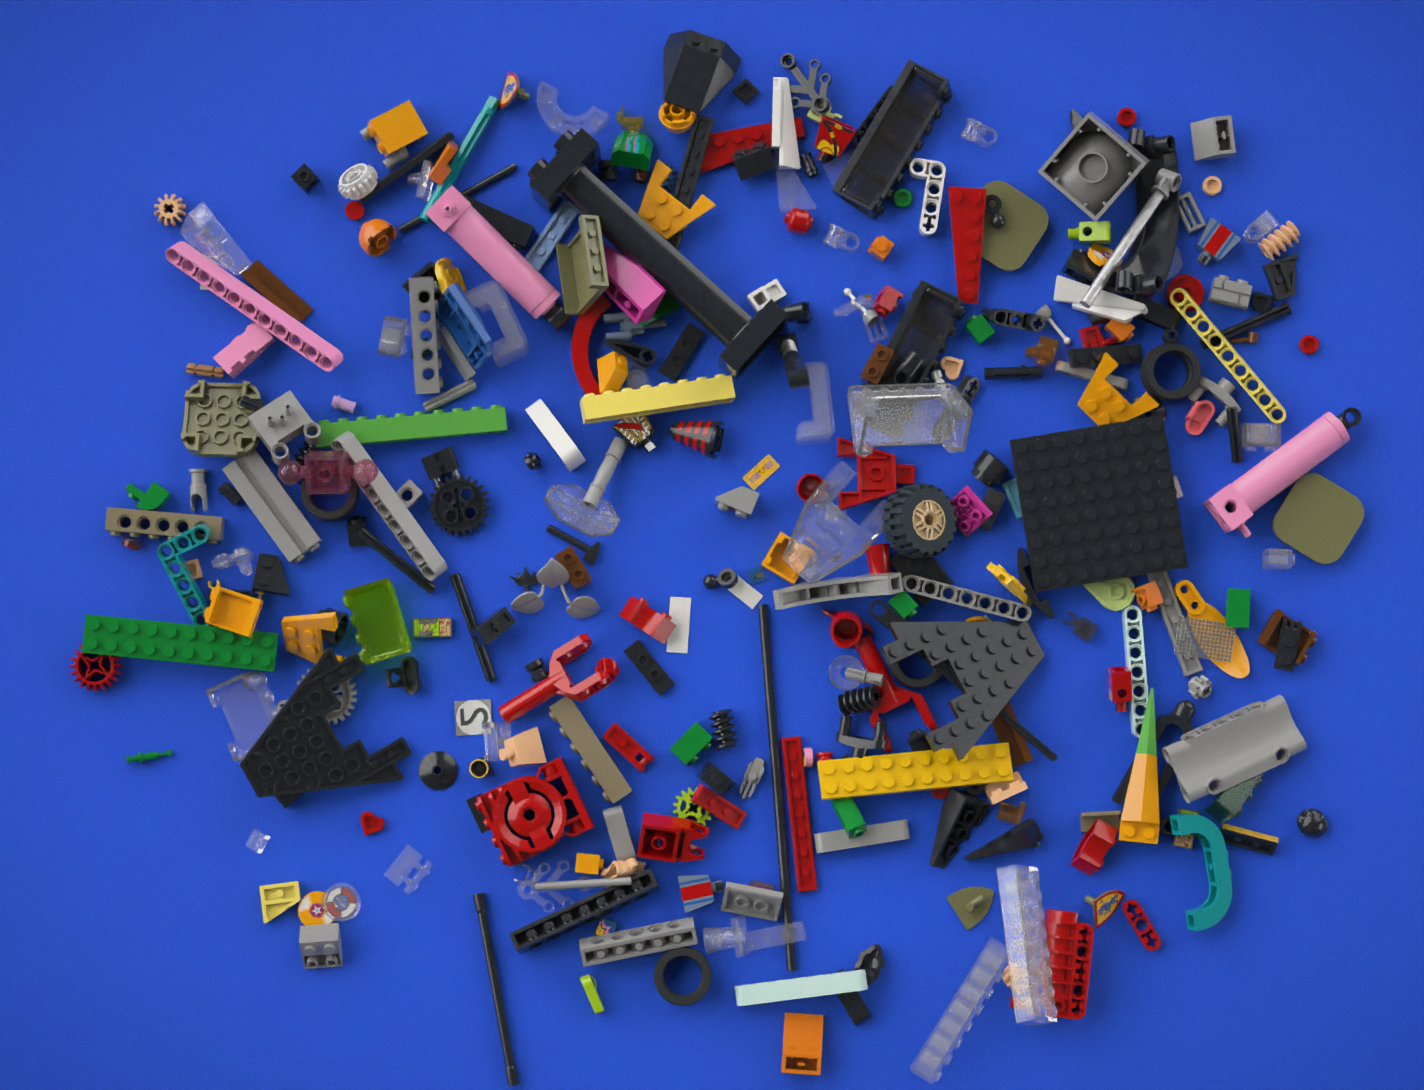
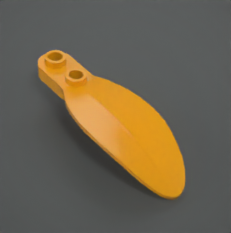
M1181 580L1177 582L1174 592L1188 613V618H1190L1188 620L1189 625L1193 626L1191 630L1195 634L1194 638L1198 639V645L1202 643L1201 649L1205 648L1202 651H1204L1208 658L1212 656L1210 660L1228 675L1240 679L1247 677L1250 671L1248 657L1236 632L1232 631V627L1225 626L1226 618L1213 606L1204 602L1190 581ZM1182 586L1187 588L1185 593L1181 592ZM1193 602L1197 603V608L1195 609L1191 606Z

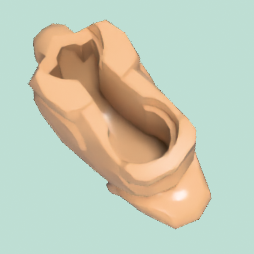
M635 858L625 861H613L609 868L604 869L600 875L604 879L630 877L635 873L643 872L646 863L638 862Z

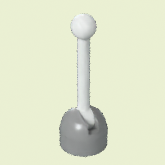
M846 288L844 290V294L849 296L864 312L863 320L867 326L874 325L880 316L874 310H866L852 295L851 289Z
M1047 304L1042 306L1035 314L1041 315L1044 321L1048 320L1064 339V344L1069 345L1071 339L1066 337L1050 318V308Z

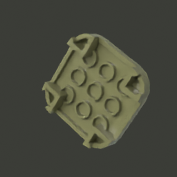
M992 181L987 183L982 189H987L986 196L993 194L1001 199L1002 207L999 210V214L1005 217L1006 223L1001 229L993 228L990 223L992 214L985 212L982 259L998 268L1001 272H1013L1019 270L1024 265L1043 236L1049 224L1048 214L1039 203L1008 183ZM991 200L989 202V206L991 208H994L996 206V202Z
M198 380V383L191 386L189 390H186L181 440L187 451L200 457L239 458L253 453L258 447L260 438L249 424L248 416L255 412L240 406L239 402L241 397L245 395L263 403L258 389L248 381H243V383H211L205 380Z
M1310 473L1294 482L1285 500L1273 516L1271 521L1272 530L1278 541H1282L1306 556L1313 563L1319 565L1330 564L1342 556L1364 518V507L1356 496L1327 478L1316 473Z

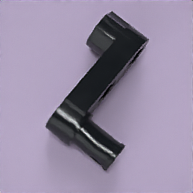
M985 308L982 310L983 313H986L985 315L982 314L986 320L999 326L1040 332L1045 327V321L1041 315L1003 308ZM1012 317H1017V321L1013 322Z

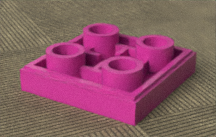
M968 485L953 497L950 502L956 510L954 511V515L957 516L955 525L966 537L993 514Z

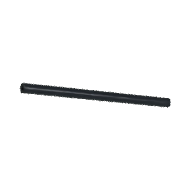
M512 163L460 193L463 196L469 197L516 171L518 168L515 163ZM417 216L398 228L401 233H404L424 221Z

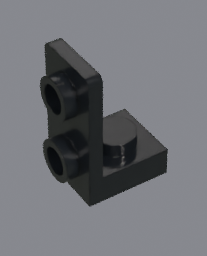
M919 728L908 733L910 737L906 740L912 752L932 750L925 737L927 734L926 730L921 731Z

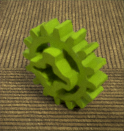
M688 787L687 793L682 790L683 796H676L679 801L678 803H673L677 807L673 813H678L679 816L677 817L684 819L688 815L695 816L697 818L695 822L702 823L705 826L704 820H711L709 812L706 811L703 816L701 807H698L697 813L691 811L686 814L685 812L690 808L689 804L693 803L690 801L691 797L689 795H694L695 791H692L691 787ZM684 799L686 809L681 812L680 806Z

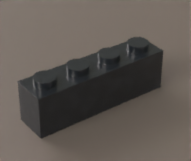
M466 195L464 196L472 204L471 206L511 243L516 250L520 251L521 248L527 249L535 231L534 226Z

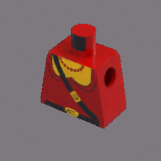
M822 115L814 146L820 149L817 159L823 163H828L831 155L840 157L855 135L856 128L827 115Z
M1126 666L1107 667L1109 699L1115 702L1116 712H1126L1127 701H1132L1131 671Z

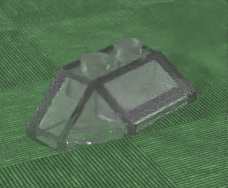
M552 484L544 501L557 520L589 537L610 536L614 533L620 518L609 501L601 498L597 508L590 509L582 503L587 490L576 484Z

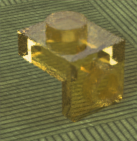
M620 106V111H617V123H620L621 129H628V131L644 129L643 117H625V108Z

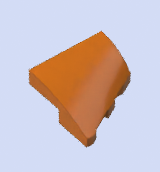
M454 141L448 142L428 175L430 179L439 185L442 184L450 173L451 168L448 163L459 149Z

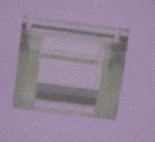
M254 829L246 846L254 852L262 853L270 836Z

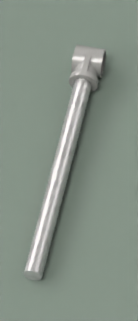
M1164 168L1159 170L1155 179V185L1151 188L1153 194L1080 301L1082 306L1086 308L1091 307L1160 202L1168 199L1170 191L1175 192L1178 190L1182 180L1180 174Z

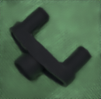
M840 716L836 740L852 747V757L863 758L868 756L869 749L886 748L887 722L876 721L874 738H866L850 733L852 716Z

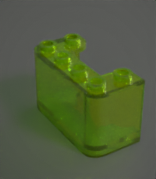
M389 577L344 591L345 596H342L344 605L352 611L353 615L350 616L352 626H356L358 631L355 634L358 645L362 644V651L359 652L362 663L371 666L413 653L397 594Z

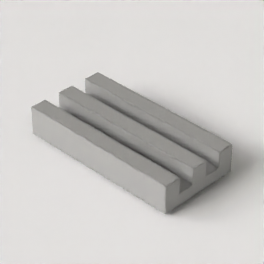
M1190 191L1179 196V200L1193 225V228H1191L1181 206H1179V216L1188 234L1205 227L1206 223ZM1184 198H1188L1200 223L1199 225H1197Z

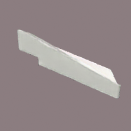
M773 77L771 150H779V169L798 170L801 166L789 79L786 77Z

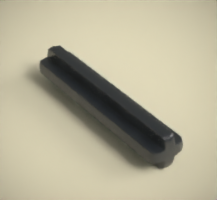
M1232 406L1226 408L1231 457L1234 463H1239L1243 461L1238 412L1237 408Z

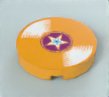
M1092 244L1087 254L1092 262L1101 267V265L1106 264L1114 251L1100 244Z
M315 891L302 898L298 906V916L304 925L331 924L335 920V917L326 909L325 900L328 893ZM333 900V905L337 909L335 901Z

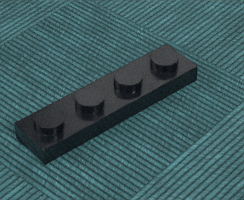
M1141 344L1068 349L1070 368L1096 367L1101 362L1105 352L1119 365L1142 363L1143 361Z

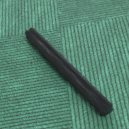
M455 573L450 576L470 632L478 624L461 575ZM471 636L486 681H495L497 678L485 644L479 647Z

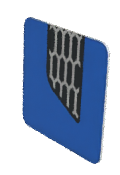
M761 566L747 570L751 584L765 581Z

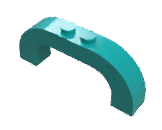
M1187 813L1169 815L1173 835L1182 836L1193 833L1202 843L1209 882V894L1201 906L1185 910L1188 930L1200 931L1208 929L1224 917L1232 899V872L1229 868V853L1226 849L1223 835L1219 828L1204 816Z

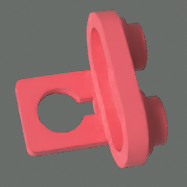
M1202 400L1193 404L1184 418L1186 420L1185 430L1188 434L1199 435L1204 430L1215 412L1212 402Z

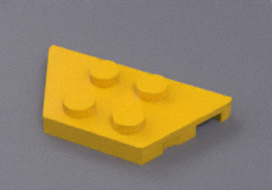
M990 562L986 567L987 570L1014 596L1030 607L1033 602L1024 592L1026 588L1014 576L1007 573L1000 564L996 566Z

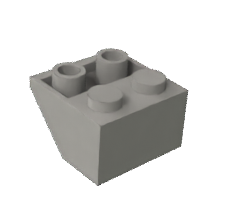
M1231 115L1212 117L1190 123L1195 161L1234 156L1236 148Z
M741 486L717 496L715 503L718 504L717 508L726 512L729 509L733 510L736 516L746 519V517H751L760 493Z
M339 923L300 926L299 945L304 969L343 966Z

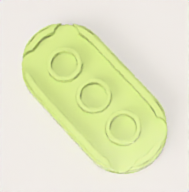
M1129 577L1083 584L1095 599L1109 610H1123L1131 605L1135 597V593H1131V590L1135 588L1134 583Z

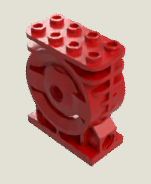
M562 757L539 767L537 776L519 777L476 797V808L479 813L483 812L486 818L483 820L484 825L494 835L491 839L496 848L499 847L502 852L499 856L504 866L508 864L509 867H512L551 848L564 834L574 837L595 827ZM542 772L544 774L545 780L539 779ZM562 776L568 791L567 795L563 797L561 792L549 782ZM524 782H528L532 790L545 794L553 804L555 818L550 829L554 836L552 839L546 830L552 818L551 807L542 796L529 793ZM508 791L513 799L508 809L509 823L518 834L531 837L535 847H531L528 840L515 836L506 825L505 808L509 801L506 796ZM568 798L572 799L577 812L580 814L569 820L565 801ZM532 809L535 812L533 820L525 818L526 810ZM566 825H568L571 833L564 831Z

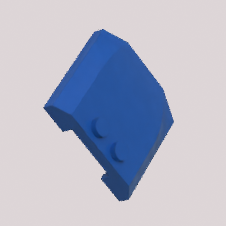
M453 283L444 291L445 297L438 304V312H435V319H439L440 328L446 326L470 365L477 370L492 355V339L488 335L480 315L459 284Z

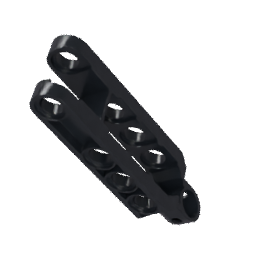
M1182 700L1177 703L1172 713L1157 717L1155 721L1156 743L1168 724L1172 723L1181 728L1183 735L1192 731L1190 721L1195 714V706L1191 701ZM1134 760L1112 797V801L1119 805L1126 798ZM1168 762L1163 765L1164 769L1158 778V797H1160L1174 772V769Z

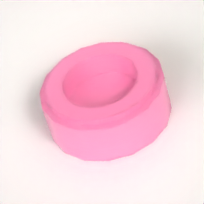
M811 748L803 749L804 767L813 766V750Z

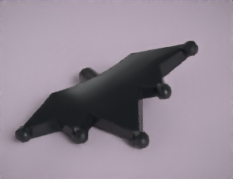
M524 567L522 576L517 573L516 578L512 576L510 578L518 586H525V592H528L529 585H536L538 581L535 572L530 575L526 570L527 567Z

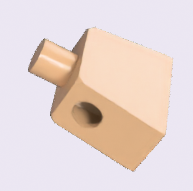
M538 727L525 730L504 740L505 748L499 750L500 759L502 761L508 760L511 767L536 766L547 762Z

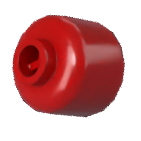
M793 208L790 213L786 212L784 218L787 230L800 235L805 234L807 231L809 232L813 222L810 212L799 208Z

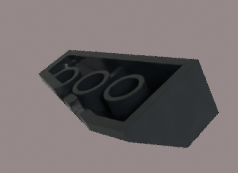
M950 789L942 806L930 860L931 866L942 869L947 867L959 852V845L964 839L968 840L971 835L969 833L975 825L979 826L982 823L991 805L990 803L963 790Z
M1029 818L964 856V858L968 861L1028 847L1033 849L1041 844L1040 840L1044 838L1035 819Z

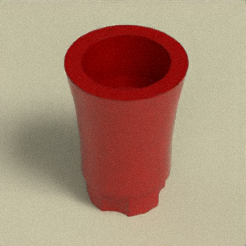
M890 543L864 546L870 573H891Z

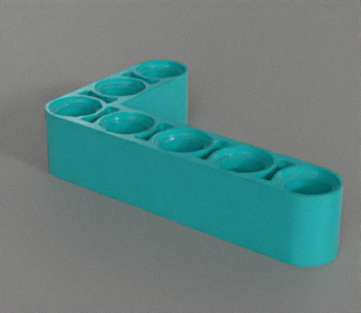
M199 524L163 542L157 549L158 557L193 624L209 626V624L202 623L199 620V615H204L206 607L209 606L182 553L203 544L211 537L212 531L207 524ZM198 529H202L205 531V538H200L198 536ZM182 537L188 540V546H183L180 543ZM164 546H168L171 548V555H167L164 553ZM173 563L179 564L180 572L173 570ZM182 580H186L189 583V589L181 586ZM191 597L198 600V606H193L190 603Z

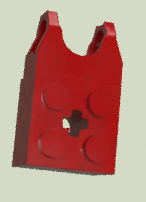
M644 812L637 857L675 863V861L703 860L705 850L692 844L691 841L708 837L709 828L690 819Z

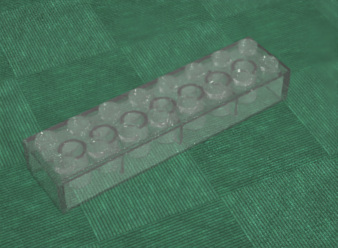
M1019 864L998 868L997 875L1016 1023L1039 1026L1057 1022V1008L1054 1001L1055 991L1052 986V970L1049 962L1050 952L1047 947V931L1044 924L1045 914L1042 908V893L1039 885L1040 875L1037 868Z
M990 937L910 1066L911 1072L930 1084L940 1079L943 1073L941 1072L943 1065L947 1066L953 1057L951 1052L954 1048L958 1049L963 1041L961 1036L964 1031L968 1032L973 1025L972 1018L975 1014L977 1016L980 1014L984 1007L982 1002L985 998L989 999L994 991L992 988L995 981L999 982L1004 975L1003 968L1005 965L1009 966L1014 958V955H1012L1014 951Z

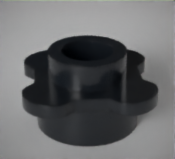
M533 452L526 453L527 456L524 457V461L530 470L540 469V457Z

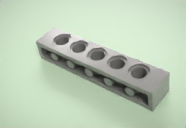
M433 277L408 278L415 393H440L439 388H443L442 376L439 377L438 369L442 368V364L437 350H440L441 346L440 338L436 336V331H439V319H435V312H438V300H434V293L437 292V281H433ZM420 293H428L429 298L426 302H420ZM423 311L430 313L427 321L420 320V314ZM425 330L431 332V337L428 340L421 339V333ZM431 350L432 356L429 359H423V351ZM432 369V377L424 378V370Z
M693 916L579 939L584 967L698 944Z

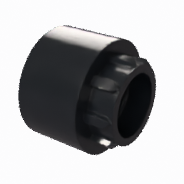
M985 449L973 463L975 467L972 469V474L987 487H992L994 484L998 485L1010 469Z
M329 607L326 610H319L316 614L336 612L338 623L336 631L321 629L323 641L338 645L343 639L348 626V614Z

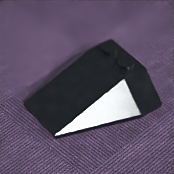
M692 30L670 34L663 50V102L700 114L733 79L741 58L726 42Z

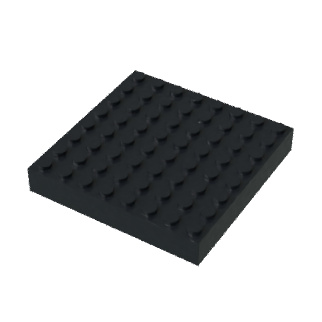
M1163 415L1009 441L1034 592L1188 568Z

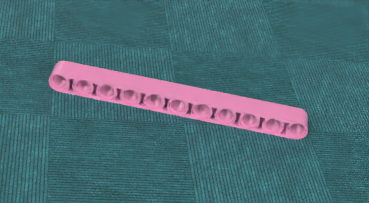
M179 241L167 249L166 258L170 263L324 371H332L343 362V354L340 350L186 242Z

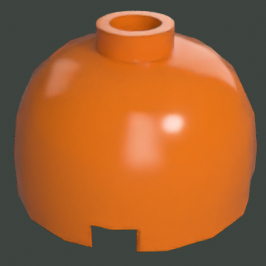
M372 219L361 226L358 240L365 253L369 256L378 257L389 250L391 245L388 244L392 239L395 241L397 231L394 226L383 219Z

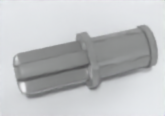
M849 667L845 671L846 678L862 681V684L870 683L878 686L883 684L884 674L868 671V669L863 671Z

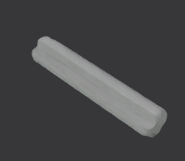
M470 379L424 402L423 406L427 412H430L476 389L477 385L473 379Z

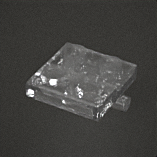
M242 547L233 550L234 554L226 555V553L215 556V560L211 561L213 568L218 571L238 565L240 572L245 576H249L253 573L250 560H254L255 556L253 551Z

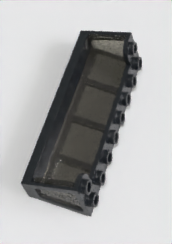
M908 60L832 188L835 196L875 221L878 216L881 217L883 215L886 202L890 201L895 194L894 189L896 185H900L903 181L904 172L910 167L915 153L920 152L924 145V138L926 135L929 136L933 130L934 121L941 117L943 106L945 103L948 104L952 98L953 93L948 79Z
M921 280L887 345L888 348L894 350V355L878 385L871 382L867 383L851 414L852 419L894 442L897 438H901L904 432L903 425L905 421L909 422L913 415L911 410L914 404L918 405L922 397L920 393L923 387L926 388L931 380L929 377L931 371L937 369L940 362L938 358L940 354L945 353L948 347L946 342L949 337L954 336L957 330L955 326L957 321H961L965 315L966 310H964L965 306L962 299ZM909 350H912L923 359V362L910 377L909 383L903 386L888 406L881 402L875 394L887 380L890 371L897 367ZM898 373L896 375V381L898 383L902 380L903 377L901 373Z

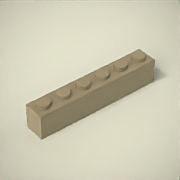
M565 696L550 706L551 711L549 715L554 722L558 721L562 726L559 728L565 738L569 737L572 741L570 747L574 753H580L582 756L581 763L586 770L590 769L594 774L591 778L596 786L601 785L604 789L602 795L606 801H612L614 804L633 790L573 700Z

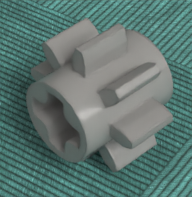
M1201 675L1200 678L1195 676L1188 683V692L1197 700L1200 697L1206 698L1212 691L1210 686L1212 683L1204 675Z

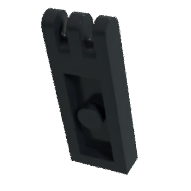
M1283 617L1273 668L1293 672L1302 621L1298 620L1297 628L1294 627L1295 619H1291L1289 626H1286L1287 618Z

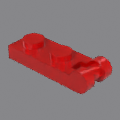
M616 723L602 736L640 772H643L646 769L645 766L655 759ZM641 753L644 757L638 762L635 757Z

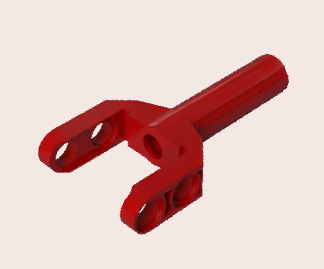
M581 634L554 650L549 662L548 677L498 707L499 713L506 723L509 724L556 694L567 696L572 700L584 701L610 685L612 679L609 673L604 671L596 672L574 686L566 668L563 666L589 650L592 640L588 634Z
M871 635L861 638L854 646L865 668L873 673L884 674L882 686L876 685L881 696L880 706L872 711L870 723L874 731L875 722L881 721L878 716L879 713L883 714L910 701V698L913 699L924 724L929 727L930 731L938 729L923 696L895 686ZM886 732L885 739L887 740L886 748L883 749L887 754L893 751V749L891 747V741L889 739V736Z

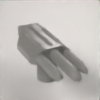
M758 757L749 763L744 774V780L739 790L740 794L746 782H749L742 795V799H745L750 785L753 783L748 797H751L756 784L759 783L764 772V760Z

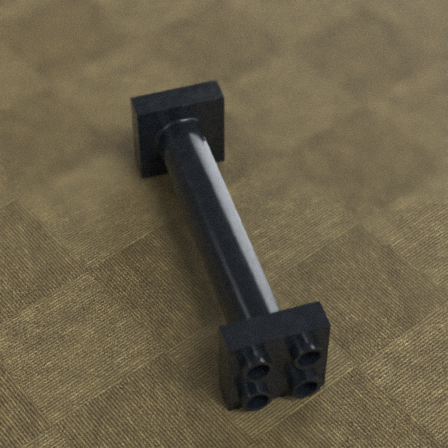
M582 127L575 135L570 130L564 132L554 144V148L557 150L556 156L549 163L544 158H541L527 174L531 178L529 186L533 198L549 213L563 199L580 215L599 216L602 235L626 257L642 266L666 290V293L727 347L719 355L718 366L736 381L787 325L789 314L771 299L754 318L748 315L589 171L601 158L599 143Z

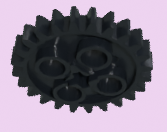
M453 474L452 480L446 476V483L439 481L441 487H433L436 494L430 493V496L434 498L428 501L429 504L433 505L428 511L434 512L430 518H437L435 525L441 523V531L448 528L447 534H450L452 530H454L455 536L458 535L459 531L465 536L466 530L472 534V527L479 529L478 522L485 523L482 516L488 517V514L484 512L490 509V506L485 505L490 499L484 498L488 492L481 491L484 485L477 486V479L471 482L470 475L466 480L463 474L460 475L459 479ZM455 488H458L460 502L464 503V506L461 507L463 522L460 521L458 507H454V504L457 503ZM463 489H470L472 491L470 499L462 497ZM445 492L453 494L452 502H445L443 500ZM467 508L475 510L476 513L473 518H468L465 515ZM448 511L456 513L457 518L455 521H449L446 518Z

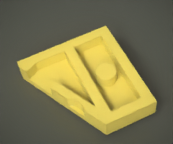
M299 881L259 886L264 923H268L301 900Z

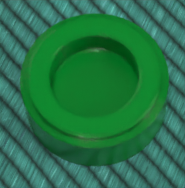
M899 189L894 194L893 202L898 208L904 209L910 206L913 197L909 190Z

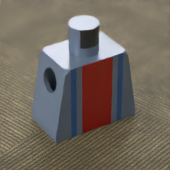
M1211 218L1207 222L1196 245V249L1201 251L1196 261L1202 266H1206L1211 259L1218 263L1241 238L1214 218Z
M709 874L678 876L685 913L714 902L713 893L724 891L722 880L710 882Z

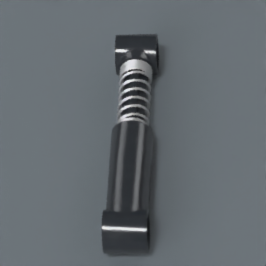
M795 332L776 335L779 354H783V363L788 375L790 389L810 386L807 367L804 366L801 354L798 352Z

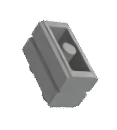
M1219 275L1212 280L1208 297L1209 302L1242 310L1247 309L1252 291V286L1248 285V281L1240 279L1237 282L1229 280L1230 277L1225 275Z

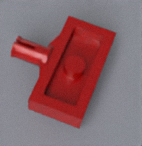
M1098 325L1078 330L1083 348L1116 345L1115 337L1103 338Z

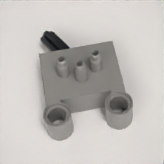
M290 390L267 405L245 395L241 397L239 405L255 412L248 416L249 424L272 454L275 464L281 466L289 462V450L285 444L303 432L308 444L316 445L321 441L322 433L320 426L312 421ZM311 431L317 432L315 436L308 435ZM278 452L285 453V455L281 457L276 456Z

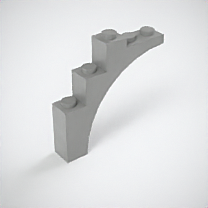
M867 573L855 577H836L828 580L805 581L794 586L773 590L775 610H782L837 599L892 595L903 592L901 573Z

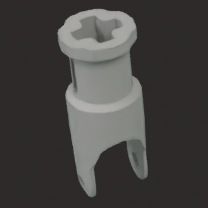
M189 469L192 482L190 485L191 511H195V499L200 495L203 501V510L206 512L207 485L205 484V472H207V469Z

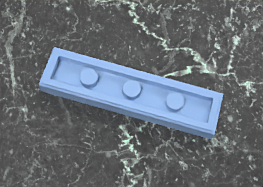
M564 200L525 257L538 272L578 215Z

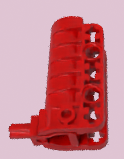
M1046 909L1038 991H1034V995H1027V998L1010 996L1009 1008L1024 1009L1029 1014L1076 1020L1084 1017L1087 1005L1094 930L1086 923L1077 922V912ZM1080 930H1086V933L1079 934ZM1078 939H1079V940H1084V939H1085L1086 943L1080 942V941H1078ZM1083 946L1085 951L1083 955L1078 956L1077 950ZM1076 959L1081 960V961H1084V962L1082 963V962L1079 961V963H1076ZM1082 968V972L1075 973L1076 969ZM1080 985V992L1078 994H1074V987ZM1078 1007V1010L1071 1012L1072 1008Z

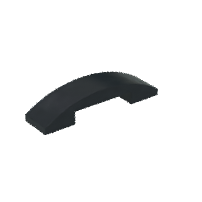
M1022 547L1018 548L1017 569L1021 583L1026 588L1025 592L1041 612L1050 618L1055 617L1047 599L1039 602L1023 569L1030 564Z

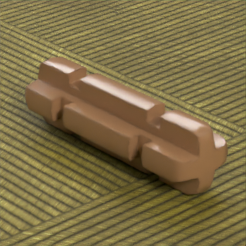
M188 363L186 373L191 375L196 373L198 376L206 377L215 376V378L221 379L224 376V369L222 367L214 368V366L201 364L196 366L194 363Z

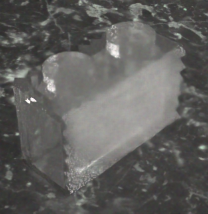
M384 316L377 352L379 355L402 359V354L406 355L408 344L405 343V338L410 335L411 325H408L409 321L407 319Z
M1242 423L1240 425L1241 447L1245 448V451H1257V448H1264L1265 452H1274L1276 448L1281 447V424Z
M1269 548L1262 553L1263 570L1284 571L1295 565V554H1292V549Z

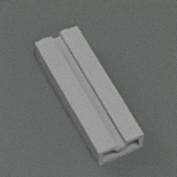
M256 449L250 455L239 457L222 469L290 563L300 562L305 558V553L309 550L313 552L321 546L319 544L322 542L320 536Z

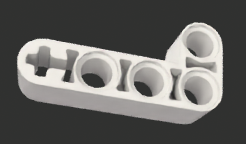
M917 158L911 162L909 174L915 179L926 180L919 232L924 237H931L935 233L938 224L946 168L942 162ZM916 164L921 165L923 171L917 173L913 170V166ZM937 167L941 170L942 174L936 176L931 170ZM936 186L939 192L931 194L929 187ZM931 204L935 206L936 211L929 213L926 210V206ZM928 219H931L930 231H926V228L923 227L926 226Z
M541 399L525 409L570 472L586 461L577 446Z

